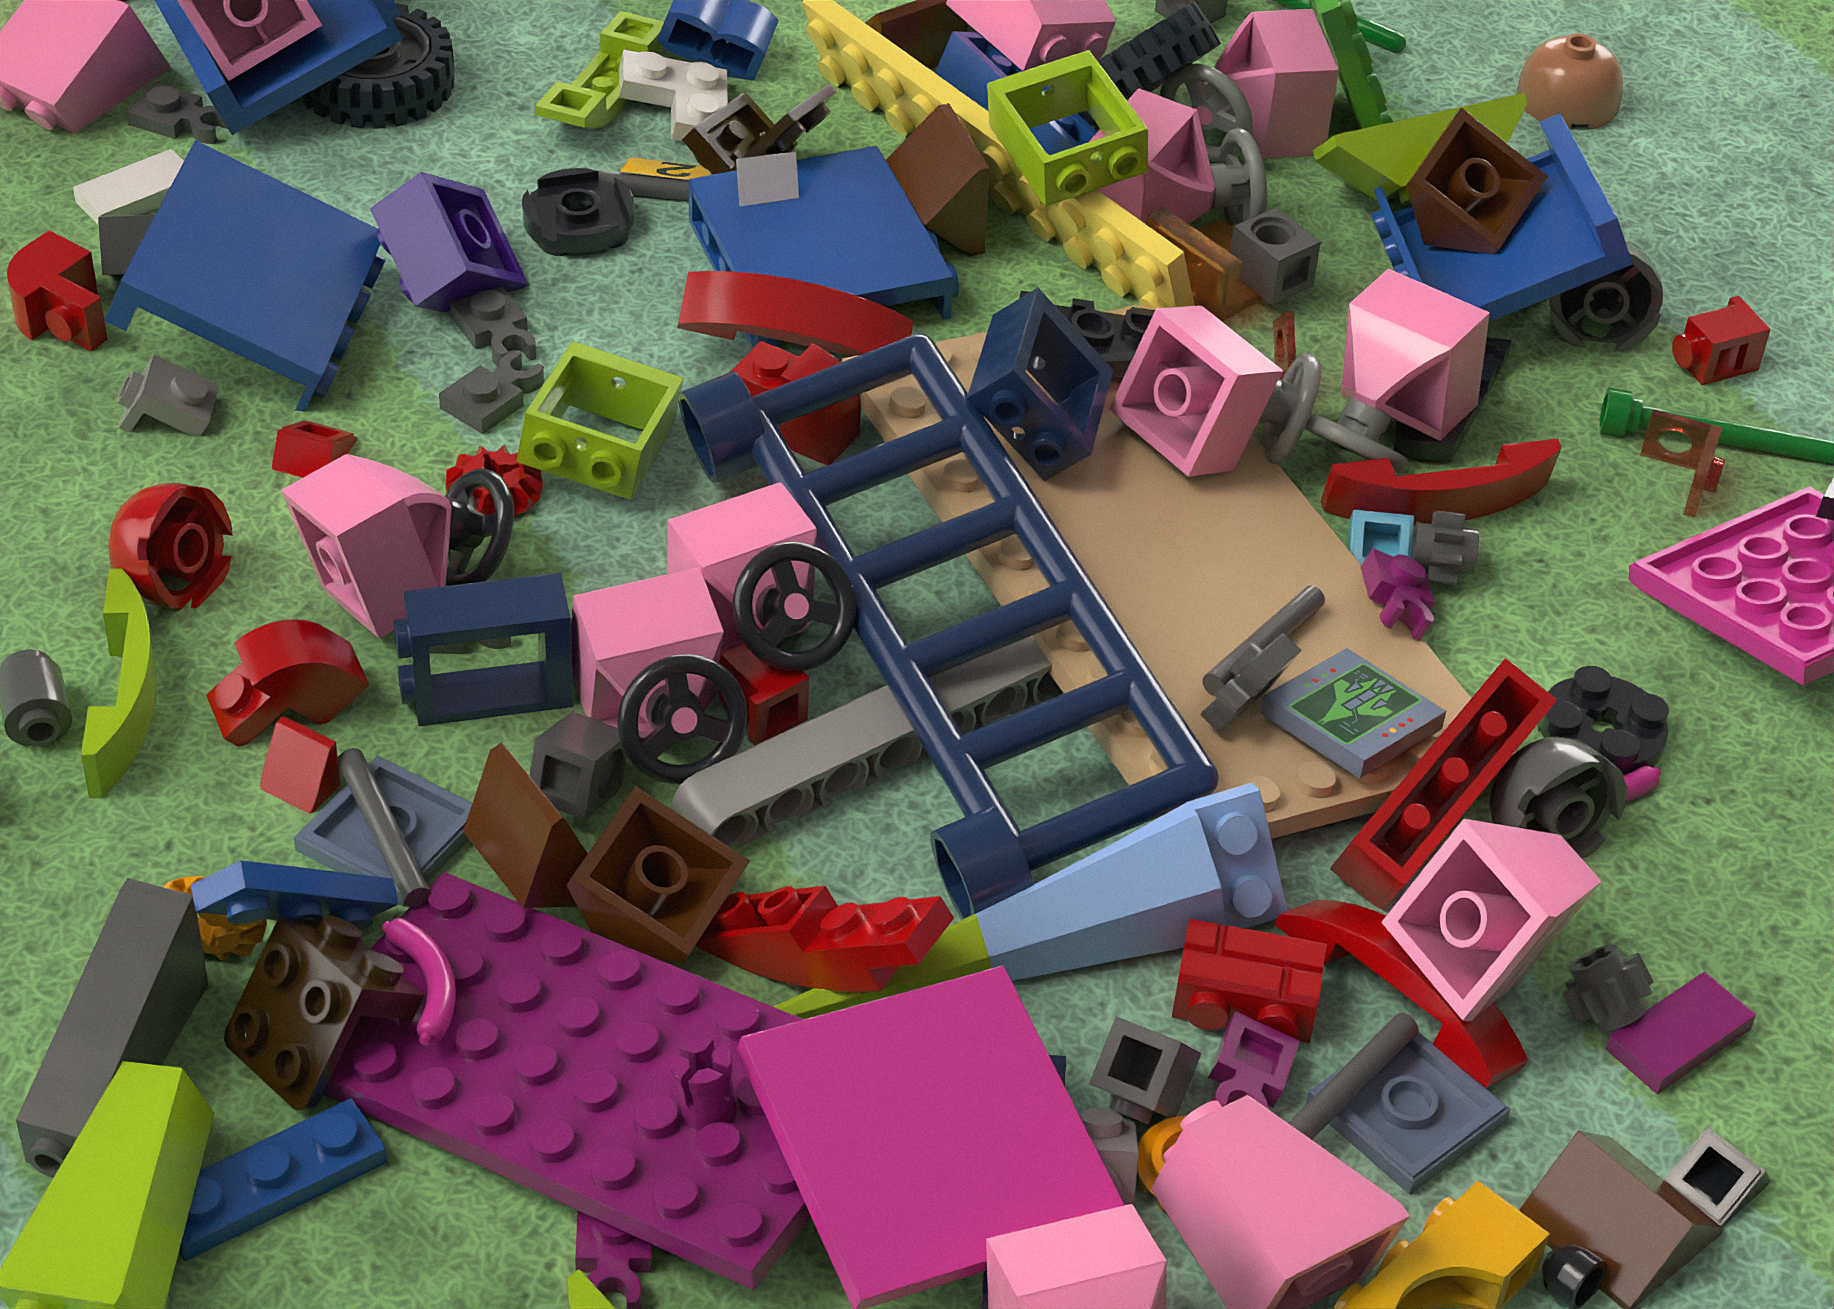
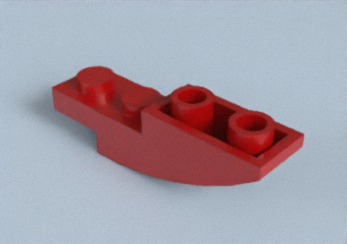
M785 886L773 892L747 895L744 892H736L728 895L696 946L743 970L789 984L848 992L881 991L900 966L918 965L953 921L954 917L941 896L917 899L897 897L881 903L857 905L854 902H849L838 906L826 886L799 889Z

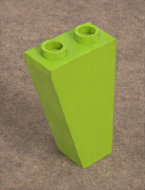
M122 1061L0 1267V1298L9 1309H164L215 1114L183 1068Z

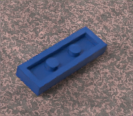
M240 860L191 884L195 912L227 915L228 922L233 924L251 923L262 919L278 920L279 916L321 921L323 916L330 915L350 922L361 931L373 924L372 917L399 905L393 878Z
M350 1098L201 1169L179 1249L180 1255L186 1262L388 1163L386 1147L355 1102Z

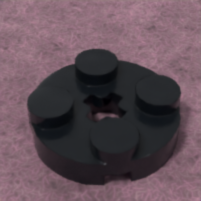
M569 168L550 172L537 180L538 189L531 192L530 195L527 189L523 195L522 212L524 228L528 235L540 243L541 249L549 255L563 256L569 253H591L607 248L621 247L627 242L628 233L634 223V200L631 190L623 181L615 177L614 185L599 180V171ZM580 209L581 211H580V212H576V211H571V210Z
M1598 666L1580 667L1576 670L1573 678L1560 681L1548 691L1557 701L1537 724L1538 732L1541 730L1544 738L1560 737L1580 740L1606 757L1622 774L1632 773L1643 766L1654 768L1661 759L1669 733L1667 726L1669 707L1661 697L1649 694L1626 680L1612 677L1605 669ZM1594 721H1603L1611 724L1614 729L1607 728L1603 732L1594 730L1592 726Z

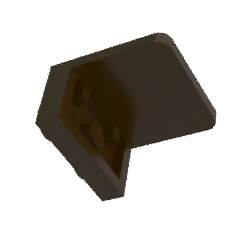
M829 83L784 115L776 124L744 92L693 127L682 141L693 152L697 162L703 168L709 170L712 175L737 171L736 159L790 153L799 144L796 140L804 132H810L830 114L831 111L825 104L837 91Z
M330 915L323 916L321 921L279 916L224 1033V1042L227 1048L297 1111H312L317 1107L360 1016L413 1020L425 996L402 976L404 968L397 961L384 954L374 952L360 940L362 932L355 925Z

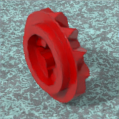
M505 444L497 451H487L482 446H479L475 456L458 454L456 465L446 469L445 489L447 493L461 476L472 470H492L499 474L508 485L513 499L514 516H517L530 509L539 500L543 490L542 474L539 469L516 462L518 452L510 454ZM484 487L475 489L472 493L477 512L484 515L495 513L491 493Z

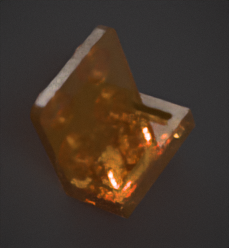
M1165 207L1147 214L1146 225L1184 251L1195 306H1203L1223 322L1263 300V298L1240 281L1242 261L1230 253L1233 226L1224 221H1213L1196 230Z

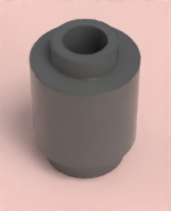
M33 649L17 651L9 655L0 666V709L7 736L12 741L24 746H44L64 736L72 724V714L62 671L58 664L46 653Z

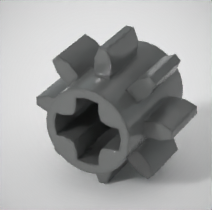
M1436 511L1432 515V524L1416 523L1411 558L1426 569L1429 582L1457 585L1458 573L1474 574L1479 548V530L1464 528L1465 514Z
M1605 945L1581 955L1570 964L1569 970L1573 979L1565 982L1568 990L1562 994L1577 1023L1592 1017L1601 1031H1612L1629 1025L1647 1011V1005L1643 997L1651 995L1652 991L1649 986L1654 981L1639 953L1624 959L1616 945Z

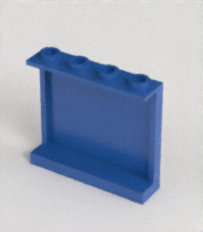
M155 0L206 94L231 135H234L403 40L393 21L401 16L394 0H307L322 26L230 81L220 71L178 1Z
M1561 113L1539 121L1549 150L1527 158V160L1548 177L1495 254L1424 245L1413 207L1410 206L1392 213L1382 188L1374 189L1381 210L1373 212L1371 215L1394 271L1490 312L1489 322L1630 266L1633 263L1619 220Z
M195 140L122 277L104 321L127 331L137 309L141 308L306 386L295 411L304 412L313 393L323 398L327 394L339 368V365L330 362L329 359L332 356L341 361L355 331L354 328L345 323L348 320L357 324L371 293L361 289V287L364 285L370 289L373 288L386 261L385 257L376 254L381 244L377 236L378 228Z
M878 146L797 160L799 198L739 206L737 171L689 179V222L714 271L747 272L806 281L848 292L883 306L931 298L942 319L951 318L952 297H957L959 293V281L956 270L951 263L946 264L939 252L934 232L926 230ZM746 333L753 348L760 341L779 348L780 340Z

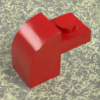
M48 230L13 256L7 268V280L15 323L23 335L33 340L50 329L58 339L62 341L71 340L89 351H93L108 340L101 297L98 296L91 251Z
M760 341L730 372L735 371L741 377L752 397L840 362L830 353L813 343L800 356ZM854 396L779 425V430L793 452L826 466L830 465L860 434V396Z
M291 619L262 625L234 642L242 663L230 674L226 675L206 696L223 738L239 747L247 745L288 707L319 725L328 723L369 686V682L349 641L318 623Z

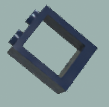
M1037 287L993 314L967 399L1034 471L1046 481L1092 454L1113 369ZM1026 370L1037 380V382H1038V383L1049 393V395L1059 404L1058 406L1048 397V395H1047V394L1036 384V382L1026 373ZM1012 428H1022L1024 430V433L1017 434L1012 430Z
M561 573L403 591L406 618L393 619L398 659L409 658L410 665L397 666L402 705L415 703L418 727L574 707L571 617ZM529 634L538 635L539 661L431 674L430 646Z

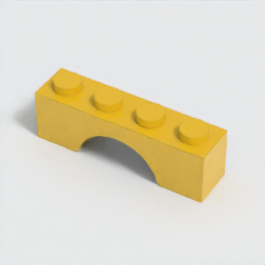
M1477 1181L1457 1200L1450 1196L1443 1199L1428 1217L1423 1232L1411 1243L1405 1239L1398 1241L1382 1260L1377 1275L1365 1287L1359 1283L1351 1285L1341 1295L1333 1309H1502L1537 1275L1550 1233L1480 1181Z

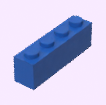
M953 31L935 74L989 112L987 83L1022 72V70L977 32ZM1045 86L1042 91L1047 90L1049 86ZM1077 113L1030 129L1048 155L1088 143L1097 133Z

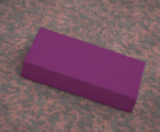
M1704 971L1649 1008L1639 1019L1612 1033L1606 1050L1652 1091L1659 1094L1751 1030L1756 1014Z

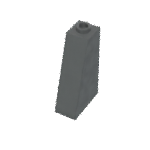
M127 878L121 887L16 1119L25 1161L40 1173L54 1178L122 1061L152 1065L163 1064L208 986L198 917L191 894Z

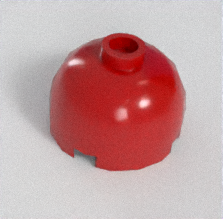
M163 483L140 490L120 506L112 522L108 542L111 567L123 568L136 586L143 602L179 610L192 599L191 608H198L225 580L230 569L232 556L222 555L224 548L223 535L233 536L232 523L224 503L208 488L183 483ZM165 574L191 583L181 591L169 590L161 579Z

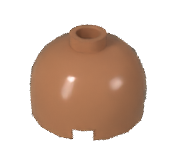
M1575 33L1550 39L1540 44L1532 52L1521 71L1517 94L1525 93L1528 104L1524 111L1538 121L1561 113L1569 130H1571L1572 124H1588L1587 129H1595L1611 122L1619 112L1623 92V76L1619 61L1608 48L1588 35Z

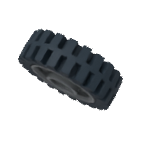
M1193 2L1126 41L1098 62L1125 99L1128 100L1138 88L1147 92L1158 88L1163 82L1168 80L1169 74L1184 65L1192 64L1219 46L1221 42L1198 4ZM1087 110L1078 113L1090 126L1096 124Z
M397 3L396 5L401 16L393 21L403 40L303 95V102L308 108L314 107L315 114L324 118L330 114L331 122L340 125L347 119H350L351 127L364 128L366 121H373L374 129L386 128L387 120H392L396 127L408 124L409 115L416 121L427 117V109L435 112L441 108L442 100L447 101L451 96V89H454L455 66L452 39H450L449 31L446 27H441V21L434 16L427 19V12L417 8L409 14L408 5Z

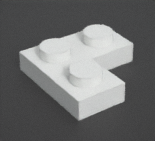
M623 50L619 66V98L671 107V139L682 141L693 127L728 104L727 70L716 68L705 62L690 63L665 58L654 52L639 53Z

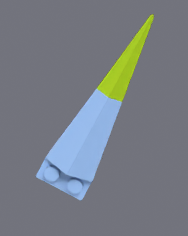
M1252 782L1188 801L1033 886L947 927L918 965L900 966L881 991L848 992L814 988L773 1007L805 1020L1003 965L1011 981L1184 948L1189 918L1239 928H1248L1277 919L1279 914L1287 911V906L1260 790Z

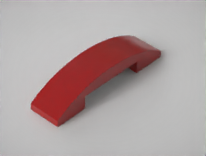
M696 271L688 272L677 328L734 340L736 332L740 331L804 346H810L813 343L824 350L852 357L911 336L914 321L868 299L806 281L747 272Z
M1558 438L1504 444L1500 449L1495 465L1396 476L1389 458L1332 464L1320 502L1323 511L1346 519H1350L1353 510L1411 515L1414 516L1413 525H1416L1417 522L1432 524V515L1436 511L1465 514V521L1515 506L1534 496L1547 486L1562 446Z
M1318 899L1279 914L1274 925L1289 937L1327 944L1324 964L1352 954L1441 1022L1443 1025L1432 1045L1485 1088L1516 1074L1525 1067L1528 1061L1525 1051L1506 1017L1495 1002L1472 1021H1463L1382 924L1386 915L1356 904Z

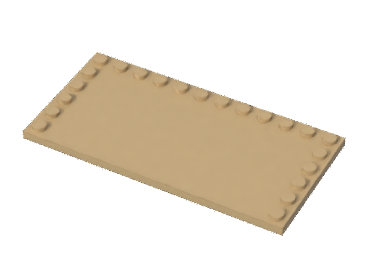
M1144 304L1138 306H1127L1121 309L1110 310L1105 312L1125 315L1126 311L1129 310L1131 307L1144 309L1149 308L1147 305ZM986 332L935 342L967 392H969L987 335ZM857 356L842 358V362ZM1026 370V373L1036 382V384H1037V385L1048 395V397L1058 406L1059 404H1058V403L1049 395V393L1037 382V380ZM912 374L859 394L861 409L885 443L942 421ZM1123 378L1111 379L1092 454L1044 481L986 419L1217 768L1219 783L1212 794L1253 782L1261 793L1271 839L1376 812L1471 699L1422 638L1420 641L1413 639L1410 629L1399 620L1396 621L1392 629L1384 626L1379 615L1385 606L1369 599L1361 571V564L1278 464H1273L1265 457L1266 449L1253 433L1234 471L1188 477L1109 410ZM1012 428V430L1017 434L1024 433V430L1022 428ZM963 452L908 474L942 522L995 502ZM1016 534L965 554L1001 606L1050 587ZM1312 585L1319 588L1325 597L1324 605L1288 636L1302 651L1268 691L1218 733L1200 715L1216 699L1215 696L1205 690L1202 683L1204 675L1305 587ZM1072 620L1032 636L1052 664L1048 672L1063 693L1108 676ZM1346 648L1447 711L1443 728L1361 779L1260 713L1265 694ZM1130 709L1088 727L1128 785L1168 769ZM1499 772L1495 775V777L1492 780L1497 778Z

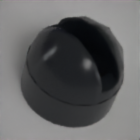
M1560 1245L1547 1254L1542 1265L1545 1289L1555 1300L1568 1309H1579L1599 1290L1601 1282L1606 1276L1607 1263L1588 1249L1578 1245Z

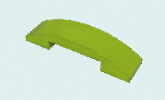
M619 11L600 33L599 53L571 84L557 81L535 105V115L588 129L600 128L611 122L619 115L629 99L619 98V66L623 50L659 54L662 45L657 39L664 21Z
M109 568L103 607V619L110 656H123L116 706H88L81 758L89 798H103L129 769L146 739L156 704L157 675L147 613L140 593L123 568Z

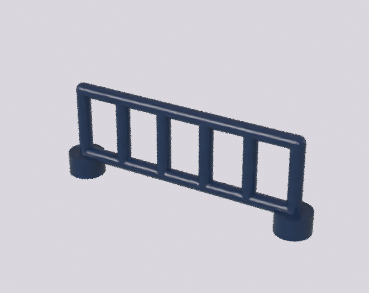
M924 334L911 335L752 397L745 383L735 371L678 392L680 413L688 438L702 469L710 481L717 483L759 467L769 485L782 482L817 528L816 546L832 555L841 564L850 578L856 599V616L853 628L965 816L930 833L931 848L937 869L947 894L961 920L1033 886L1031 871L1163 816L1188 801L1211 795L1216 790L1219 783L1217 768L982 413L967 399L968 392L929 336ZM911 374L942 420L807 474L778 428L779 425ZM962 452L995 501L857 557L826 508L827 505ZM1016 534L1050 587L908 644L876 590ZM821 572V574L823 575L824 579L826 580L827 584L829 585L831 591L833 592V594H834V596H835V593H834V591H833V588H832L830 582H829L828 579L825 577V575ZM1072 620L1108 676L963 735L929 677ZM1130 709L1168 769L1021 831L984 770Z

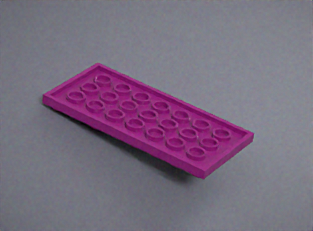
M443 872L429 887L431 893L428 894V902L419 907H410L400 918L409 921L428 933L439 944L452 967L456 985V1000L451 1023L441 1041L430 1043L428 1046H424L419 1042L420 1036L417 1033V1025L423 1014L427 999L425 977L418 964L407 953L390 944L384 933L370 949L397 961L404 968L402 976L425 996L413 1020L360 1016L323 1094L341 1103L352 1098L363 1113L755 1291L809 1221L811 1215L736 1049L742 1036L804 1019L534 908H523L517 901Z

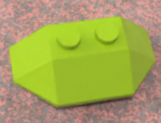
M1525 93L1462 106V108L1508 144L1528 101ZM1461 107L1334 135L1313 150L1315 161L1345 185L1376 201L1374 189L1381 187L1387 200L1399 197L1401 205L1411 204L1406 184Z

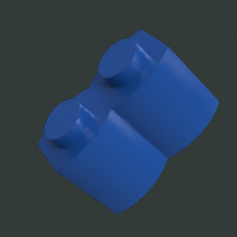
M673 0L657 41L668 51L679 57L693 61H706V63L716 68L726 69L727 77L754 81L779 20L763 6L747 0Z

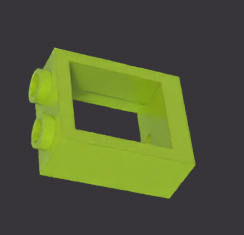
M1090 50L987 83L989 126L1045 207L1148 172V128ZM1050 85L1047 90L1042 91L1045 86ZM1087 110L1106 136L1048 156L1030 129Z
M572 341L525 412L516 462L631 500L674 425L679 404L678 392L682 390L684 378ZM614 377L622 378L625 381V385L617 384ZM572 406L642 429L643 431L637 442L632 443L561 418L567 408ZM577 438H583L587 443L578 441Z

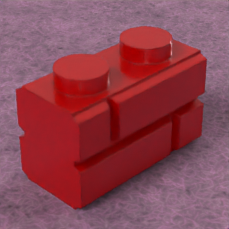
M1189 918L1172 1018L1188 1020L1197 1028L1212 1031L1226 1027L1236 1011L1301 1042L1310 1043L1319 1003L1327 944Z

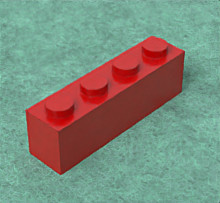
M1505 658L1353 838L1331 866L1330 870L1374 906L1384 910L1556 703L1557 699Z

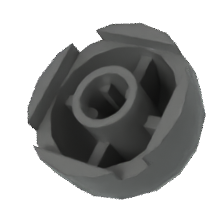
M1626 242L1633 263L1632 265L1549 298L1551 320L1561 337L1571 345L1586 347L1583 340L1615 343L1617 345L1614 351L1624 352L1643 342L1658 325L1661 316L1660 309L1663 303V288L1660 275L1649 257L1630 242ZM1585 317H1588L1597 323L1610 324L1612 329L1607 335L1599 338L1583 331L1581 323Z
M1546 737L1524 746L1504 764L1491 789L1489 807L1494 824L1561 835L1583 859L1595 852L1607 839L1599 830L1607 822L1610 814L1616 819H1620L1625 809L1627 785L1622 772L1614 764L1580 740Z

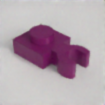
M1373 548L1361 565L1369 599L1385 606L1379 615L1384 626L1392 629L1396 621L1399 620L1410 629L1412 638L1420 641L1434 620L1430 610L1435 601L1425 569L1414 559L1406 555L1396 554L1393 557Z
M1235 1011L1225 1028L1208 1078L1221 1083L1210 1102L1217 1100L1223 1107L1249 1095L1267 1109L1268 1106L1273 1108L1284 1091L1300 1041Z
M577 1210L576 1271L580 1269L583 1273H590L587 1278L602 1294L618 1292L626 1297V1309H641V1283L635 1273H651L652 1244Z

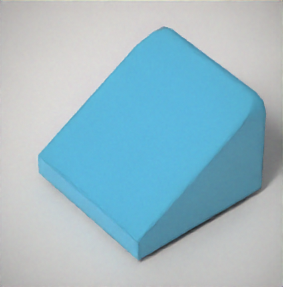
M1353 510L1348 524V550L1361 565L1373 548L1393 557L1396 554H1402L1411 558L1414 516Z

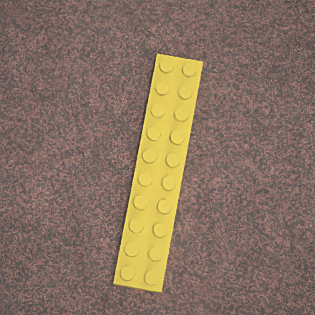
M802 1L809 23L806 26V31L812 42L816 45L820 57L817 65L826 80L836 87L843 82L851 87V92L860 105L870 112L876 107L885 112L886 120L891 128L904 137L913 132L938 105L949 103L990 167L989 189L991 197L997 206L1009 215H1012L1017 210L1026 216L1030 229L1046 242L1053 237L1063 243L1064 251L1069 259L1081 268L1086 269L1092 264L1101 271V277L1106 286L1119 296L1123 297L1130 292L1139 299L1140 305L1145 304L1151 310H1156V308L1195 306L1184 251L1098 190L1045 207L990 128L989 112L835 1Z

